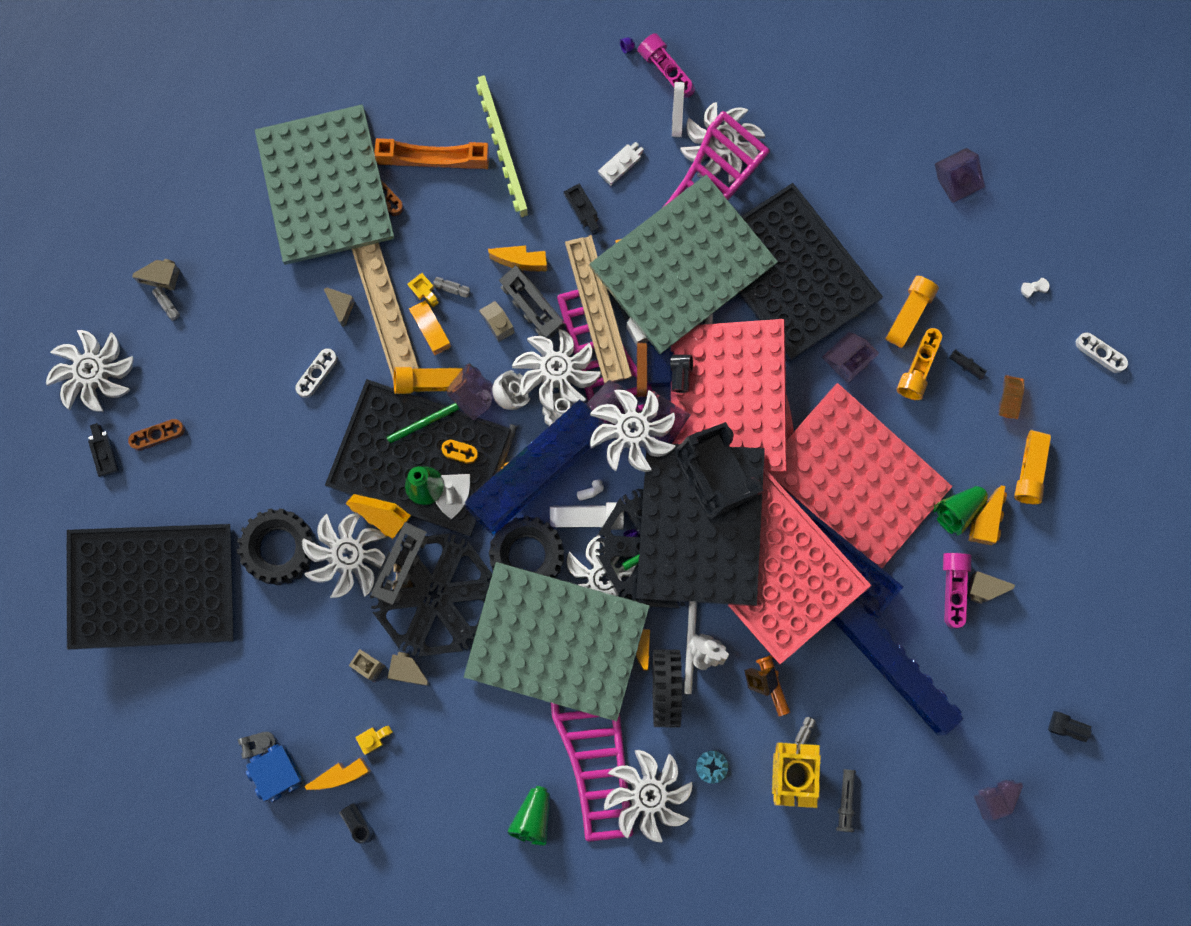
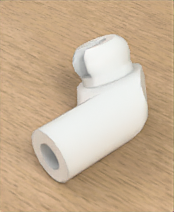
M594 480L592 488L578 491L577 497L579 501L593 498L604 489L602 481Z

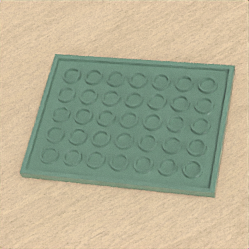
M363 104L255 129L284 265L395 239Z
M706 174L593 260L589 267L655 349L662 354L773 267L778 261Z
M496 562L464 678L617 721L649 605Z

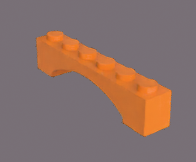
M376 138L375 159L378 165L488 169L489 147L488 143L469 142V144L460 146L431 147L395 141V139Z

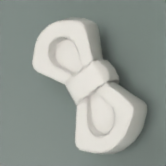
M1041 278L1037 282L1023 283L1021 293L1026 298L1031 297L1034 292L1038 291L1047 293L1049 282Z

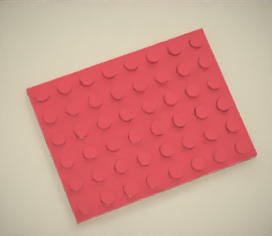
M775 319L697 325L671 346V356H693V370L690 372L689 392L677 393L671 391V414H675L674 424L671 429V444H681L689 435L727 422L734 434L733 441L729 445L730 447L765 448L764 468L769 473L787 472L785 320ZM671 370V389H672V374H673L672 370Z
M838 383L835 384L788 437L787 472L770 473L785 491L876 573L880 572L934 509V505L952 488V485Z
M764 468L757 606H728L781 665L871 585Z

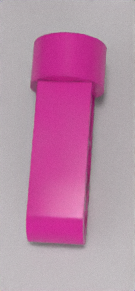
M657 33L647 37L638 47V52L647 63L653 62L673 87L675 82L683 81L688 87L687 90L684 89V97H691L694 94L695 87L666 52L667 45ZM673 70H678V74L671 78L670 73Z
M943 554V571H946L944 620L950 628H960L966 623L968 572H971L972 557L970 554ZM952 578L961 579V582H954ZM954 594H957L960 597V603L958 605H955L952 602V596ZM951 608H960V610L955 612V610L951 611ZM956 616L959 618V621H952L951 617Z

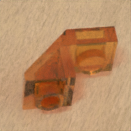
M1005 375L1003 394L999 402L1000 416L1018 419L1024 394V379Z

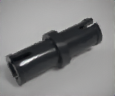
M957 349L948 358L961 366L964 372L968 371L978 380H981L987 372L986 369L973 362V358L966 357Z

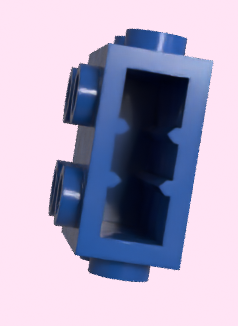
M276 744L267 749L269 753L263 756L258 754L249 759L251 763L246 765L248 769L246 775L251 782L254 781L257 787L255 789L256 795L260 800L263 799L264 802L270 800L273 803L282 798L281 794L287 790L289 793L300 788L299 783L304 781L286 745L279 746V744Z

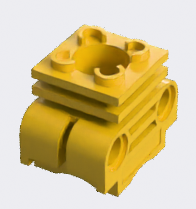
M777 743L776 752L773 753L772 794H774V805L794 806V797L796 796L797 807L817 808L819 798L820 745L799 744L798 754H796L797 744ZM794 763L802 767L805 775L803 782L797 787L789 784L786 777L787 769Z

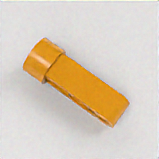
M922 276L914 278L908 289L910 295L885 340L903 348L927 303H932L939 290L937 284Z
M930 328L926 331L908 373L902 374L896 390L905 398L921 400L928 385L925 379L942 340V334L938 329ZM930 338L933 339L931 346L928 345ZM921 353L927 354L929 358H923Z
M394 367V393L412 394V392L463 391L467 389L466 369Z
M1030 430L1028 433L1020 479L1016 483L1014 499L1021 503L1032 505L1042 503L1045 487L1043 480L1051 440L1050 434Z

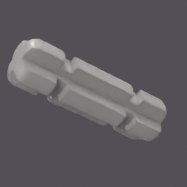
M436 277L433 283L435 288H443L444 291L456 295L460 294V296L465 298L470 293L469 287L460 286V284L449 280L444 281L440 277Z
M161 287L153 289V295L157 298L168 317L172 321L179 318L180 314Z
M810 717L805 718L804 726H801L795 739V744H797L796 754H798L799 744H806L812 732L811 728L815 726L816 721Z

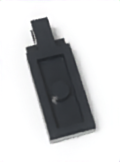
M580 183L563 191L566 200L583 227L588 226L593 235L599 232V226L596 223L599 220L597 212Z
M98 423L90 425L92 436H89L88 443L98 477L102 478L118 473L119 469L107 432H103L101 425Z

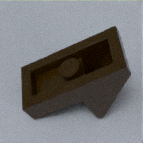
M774 667L762 671L753 668L744 670L748 689L768 696L778 686Z

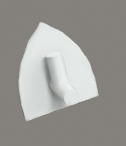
M470 474L441 475L444 480L442 496L436 501V504L450 519H453L466 503L470 488Z

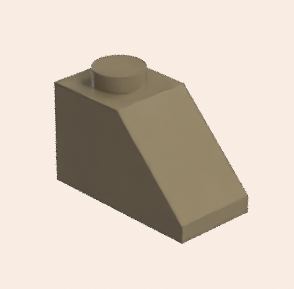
M155 260L133 273L132 277L138 283L174 291L180 269L172 260Z
M496 301L479 310L498 342L514 334L512 323Z
M977 571L972 574L967 596L971 597V601L982 604V602L989 601L1014 589L1015 585Z
M398 652V655H392L388 679L429 686L430 682L413 658H409L410 654Z

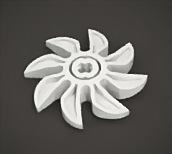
M717 102L710 105L705 112L704 125L707 129L717 117ZM733 108L727 113L739 122L748 112V109ZM688 118L687 133L689 138L694 143L702 144L706 130ZM725 121L724 125L718 126L717 129L750 158L755 159L758 155L756 147L749 142H740L746 139ZM749 123L742 125L757 139L765 138L763 131L759 127ZM712 135L708 146L741 173L742 161L725 145L720 144L721 142ZM700 146L682 147L680 150L687 159L694 162ZM707 154L704 155L702 161L708 157ZM712 159L705 166L714 176L721 171V166ZM700 173L697 174V177H703ZM729 174V184H731L736 179Z
M560 329L559 352L553 351V344L550 339L543 336H533L528 338L527 341L543 357L535 352H527L516 358L512 365V368L533 369L527 371L521 380V395L524 397L535 386L543 382L539 388V398L542 405L551 411H554V388H559L560 397L567 399L571 404H581L586 402V399L570 383L579 388H586L593 385L601 373L597 371H581L591 361L592 347L588 343L579 353L570 357L574 347L573 339L567 332Z
M78 330L77 332L84 345L85 353L81 355L79 350L70 344H63L54 348L50 352L51 354L69 359L74 363L72 365L60 363L53 367L47 376L46 385L50 386L72 378L61 387L60 396L64 406L70 410L77 394L83 388L81 392L83 403L95 412H104L97 398L96 388L100 387L103 394L110 398H118L127 394L130 391L129 388L112 383L107 378L121 379L125 377L133 367L134 357L131 356L116 363L108 364L119 356L120 345L116 336L111 332L99 353L100 344L91 333Z
M614 390L624 408L625 414H621L619 409L611 404L595 408L590 413L591 416L607 420L616 425L602 424L596 428L591 437V448L606 440L617 438V440L609 444L607 449V461L613 470L617 471L620 455L623 448L627 447L630 449L629 463L637 470L651 471L652 469L644 458L640 446H643L651 456L659 457L669 454L675 448V445L650 437V435L657 437L665 436L673 427L675 414L672 413L661 420L649 423L648 421L656 417L658 412V400L653 392L648 391L642 413H637V399L635 396L625 390ZM631 428L635 429L634 433L630 432Z
M358 513L350 514L341 521L338 526L340 539L337 538L333 531L328 515L326 514L321 519L317 531L318 538L325 545H328L330 549L320 547L306 539L302 540L303 550L309 559L314 562L329 561V565L305 573L307 578L317 583H324L331 580L336 571L340 573L338 583L330 598L342 597L350 591L354 584L351 571L355 573L364 597L368 595L374 584V574L370 568L362 564V561L381 569L385 560V555L380 550L375 548L365 551L362 548L367 543L386 538L381 531L367 528L362 530L355 540L352 538L354 527L360 517ZM342 554H349V557H343Z
M600 536L593 538L586 549V559L594 566L592 570L587 569L569 552L567 565L570 573L575 578H586L589 580L587 584H580V586L617 596L610 582L607 581V585H603V582L599 581V579H602V576H606L596 555L600 554L595 552L600 546V542H596V539L600 538ZM612 557L610 563L619 580L621 581L622 577L630 576L635 566L626 571L623 566L615 568L614 565L621 557Z
M635 750L641 766L643 779L641 780L636 769L630 766H618L610 770L608 774L631 784L632 790L630 791L622 787L612 790L606 797L604 810L623 801L631 800L632 805L621 811L619 816V827L622 834L626 838L629 837L634 821L639 812H641L642 817L639 827L642 833L652 841L663 842L655 823L654 813L656 812L661 823L667 826H680L687 822L689 818L666 808L665 802L677 805L686 801L692 791V782L673 791L666 792V785L676 781L678 775V768L674 758L668 754L662 773L658 780H656L655 774L658 765L655 759L647 752ZM650 792L649 795L652 796V799L647 800L645 793Z

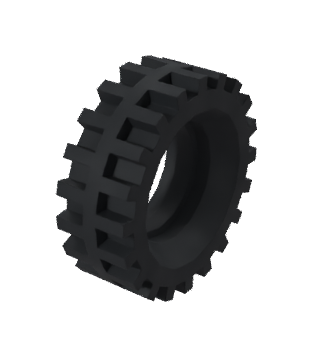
M280 508L279 510L267 509L268 512L265 513L260 511L257 513V517L248 520L249 524L246 528L242 527L241 529L243 534L237 541L240 544V549H237L241 557L240 562L249 574L266 584H290L292 580L300 579L305 571H309V565L312 560L305 554L302 540L306 539L315 544V535L312 533L310 526L291 511L288 512ZM275 530L287 531L295 540L296 549L294 555L288 562L282 565H271L261 556L260 546L262 540L268 533Z
M515 517L512 521L503 523V526L496 530L494 538L491 539L489 550L490 564L493 571L496 562L512 566L509 561L511 546L520 538L530 537L539 541L545 550L544 562L534 573L556 578L560 574L564 562L563 543L558 532L550 526V523L544 522L538 517Z
M653 650L652 698L654 727L681 726L682 662L680 650Z

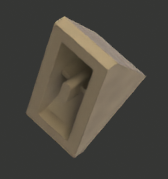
M325 288L324 291L342 327L346 326L355 303L353 296Z
M359 649L349 664L351 668L373 682L376 681L385 667L383 663Z

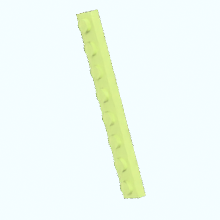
M485 75L478 77L479 84L476 85L478 95H482L484 100L481 101L483 111L488 112L489 117L486 120L489 129L493 128L494 134L491 135L494 145L498 144L499 147L497 151L499 161H503L505 166L502 168L505 179L509 178L510 184H507L510 195L514 194L515 201H513L515 212L519 211L521 217L528 216L527 206Z

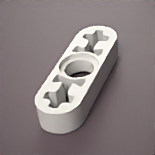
M675 82L672 137H681L684 82Z
M1083 333L1076 339V346L1080 351L1110 371L1120 373L1127 367L1128 360L1124 355L1091 333ZM1084 339H1088V344L1086 346L1083 345ZM1096 344L1097 346L1091 351L1092 346ZM1097 349H1104L1106 357L1098 356ZM1117 360L1120 361L1119 367L1115 366Z
M322 350L297 382L296 391L301 397H311L335 366L337 356L333 350ZM331 354L330 357L332 358V360H327L325 362L324 356H329ZM320 362L323 365V363L325 362L324 366L326 367V369H324L318 363ZM314 369H320L322 371V374L319 378H313L311 376V373ZM308 377L310 378V380H311L312 382H315L314 385H313L311 382H310V384L308 385V383H309V381L307 380ZM308 385L309 391H304L302 393L303 390L301 389V387H306Z

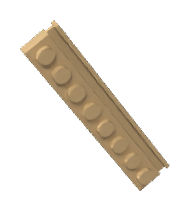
M592 235L586 238L582 237L566 241L565 246L604 385L631 378V373L607 288L589 267V264L598 257Z
M379 243L352 249L392 378L394 367L419 369Z

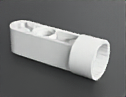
M606 503V506H550V526L602 527L616 503ZM623 512L619 514L611 530H623Z

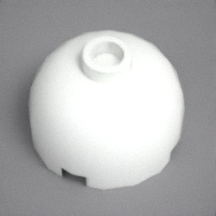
M512 370L501 374L494 381L492 394L496 403L503 409L508 410L521 408L530 401L528 394L524 397L521 395L520 384L523 375L513 373L514 371Z

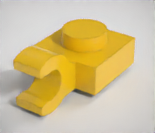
M423 273L407 284L419 300L425 297L432 307L439 303L438 299L431 292L435 289Z
M385 726L377 732L372 727L355 738L364 755H367L382 746L381 739L393 732L390 726Z

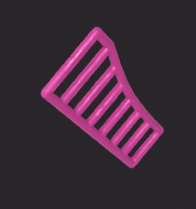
M722 111L708 126L693 164L665 205L684 192L687 187L689 188L694 184L691 180L696 171L702 176L707 174L725 198L729 200L769 154V148L728 113ZM723 121L760 151L754 160L717 129ZM712 135L748 165L742 174L708 146ZM705 154L736 179L729 188L701 165Z
M578 289L557 296L563 320L567 324V333L573 339L574 355L587 345L579 346L576 335L590 332L588 324L576 328L572 324L571 318L585 314L583 307L568 311L566 300L580 297ZM590 342V345H591L592 350H593V349H594L593 342ZM623 346L631 377L635 376L637 379V366ZM598 360L591 361L589 365L585 369H581V371H587L599 367ZM598 378L593 385L584 388L591 412L599 405L619 400L615 393L595 399L592 388L604 385L603 378ZM647 381L648 395V391L650 390L651 392H653L651 385ZM637 387L625 390L633 395H637ZM645 404L636 406V412L642 413ZM621 410L620 413L625 414V411ZM593 416L594 422L597 425L609 422Z
M551 703L552 719L565 745L576 777L585 840L590 842L624 838L625 836L621 830L592 833L591 820L617 818L620 816L621 811L630 807V801L628 800L622 802V809L590 812L588 800L606 798L614 789L587 792L584 780L614 777L608 774L612 769L582 772L579 760L616 756L617 766H625L620 713L618 720L613 721V728L567 733L562 721L599 716L582 711L560 713L559 705ZM614 736L615 748L575 752L571 740ZM619 778L620 787L628 789V783ZM633 827L631 829L629 837L633 835Z

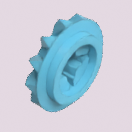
M708 751L698 758L696 770L703 781L718 783L727 775L728 762L723 754L717 751ZM714 758L715 765L721 767V769L714 770L712 776H710V769L704 767V765L711 764Z

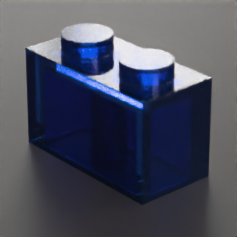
M647 346V386L670 387L673 374L672 370H670L671 356L674 355V352L670 351V347L660 354L654 346Z

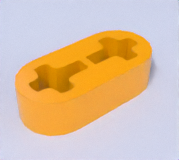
M447 440L442 444V452L449 459L472 464L478 458L476 448L455 440ZM451 445H453L454 449L459 451H451V453L448 454L446 447H450ZM469 450H472L474 457L466 459L465 454H461V452L468 453Z

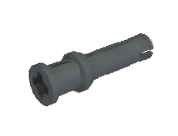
M843 769L841 808L837 810L839 822L836 831L854 833L852 827L853 816L856 815L855 810H853L855 770ZM848 781H850V783H849V796H848V799H847V787H848Z

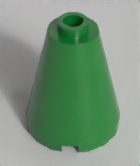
M431 467L412 468L405 483L408 497L413 502L422 505H430L436 502L442 496L444 480L441 474Z
M974 486L939 501L934 505L933 509L934 513L937 512L939 516L936 518L938 523L948 533L953 534L955 532L957 533L956 536H959L967 529L988 501V494L984 488Z
M541 786L531 788L508 828L507 833L509 836L523 842L527 840L531 841V844L545 846L550 794L546 788Z

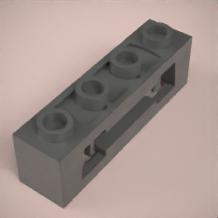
M515 265L499 279L502 284L501 289L506 295L510 294L514 298L513 304L519 310L523 309L526 313L524 317L530 324L534 323L537 328L535 330L540 336L551 339L559 332V329L561 330L567 325L521 268ZM516 287L520 292L526 289L540 308L549 313L553 319L551 320L549 315L545 313L540 317L523 295L517 293L514 288Z
M406 522L404 523L371 593L372 597L390 605H393L394 602H399L403 594L400 588L402 584L407 585L411 576L408 571L411 565L416 566L420 557L416 554L419 548L424 549L428 540L425 537L426 531ZM406 535L407 539L404 547L410 549L413 541L417 543L413 551L409 552L396 580L398 583L394 592L390 591L394 582L388 579L382 589L380 587L385 576H389L402 549V546H400Z

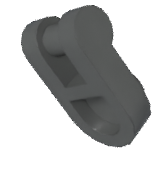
M261 732L238 739L239 746L241 745L243 751L241 753L242 759L268 752L267 749L276 745L275 735L270 732ZM255 742L256 749L251 750L249 743Z

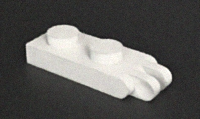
M637 142L632 146L626 145L598 170V174L612 186L641 159L640 155L644 149L640 147L635 151L639 146Z

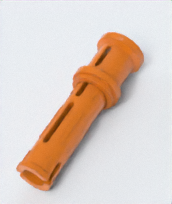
M772 655L756 660L761 671L770 667L775 668ZM775 669L776 677H777V676H779V675H778L779 672ZM777 677L778 686L771 693V697L778 716L790 713Z

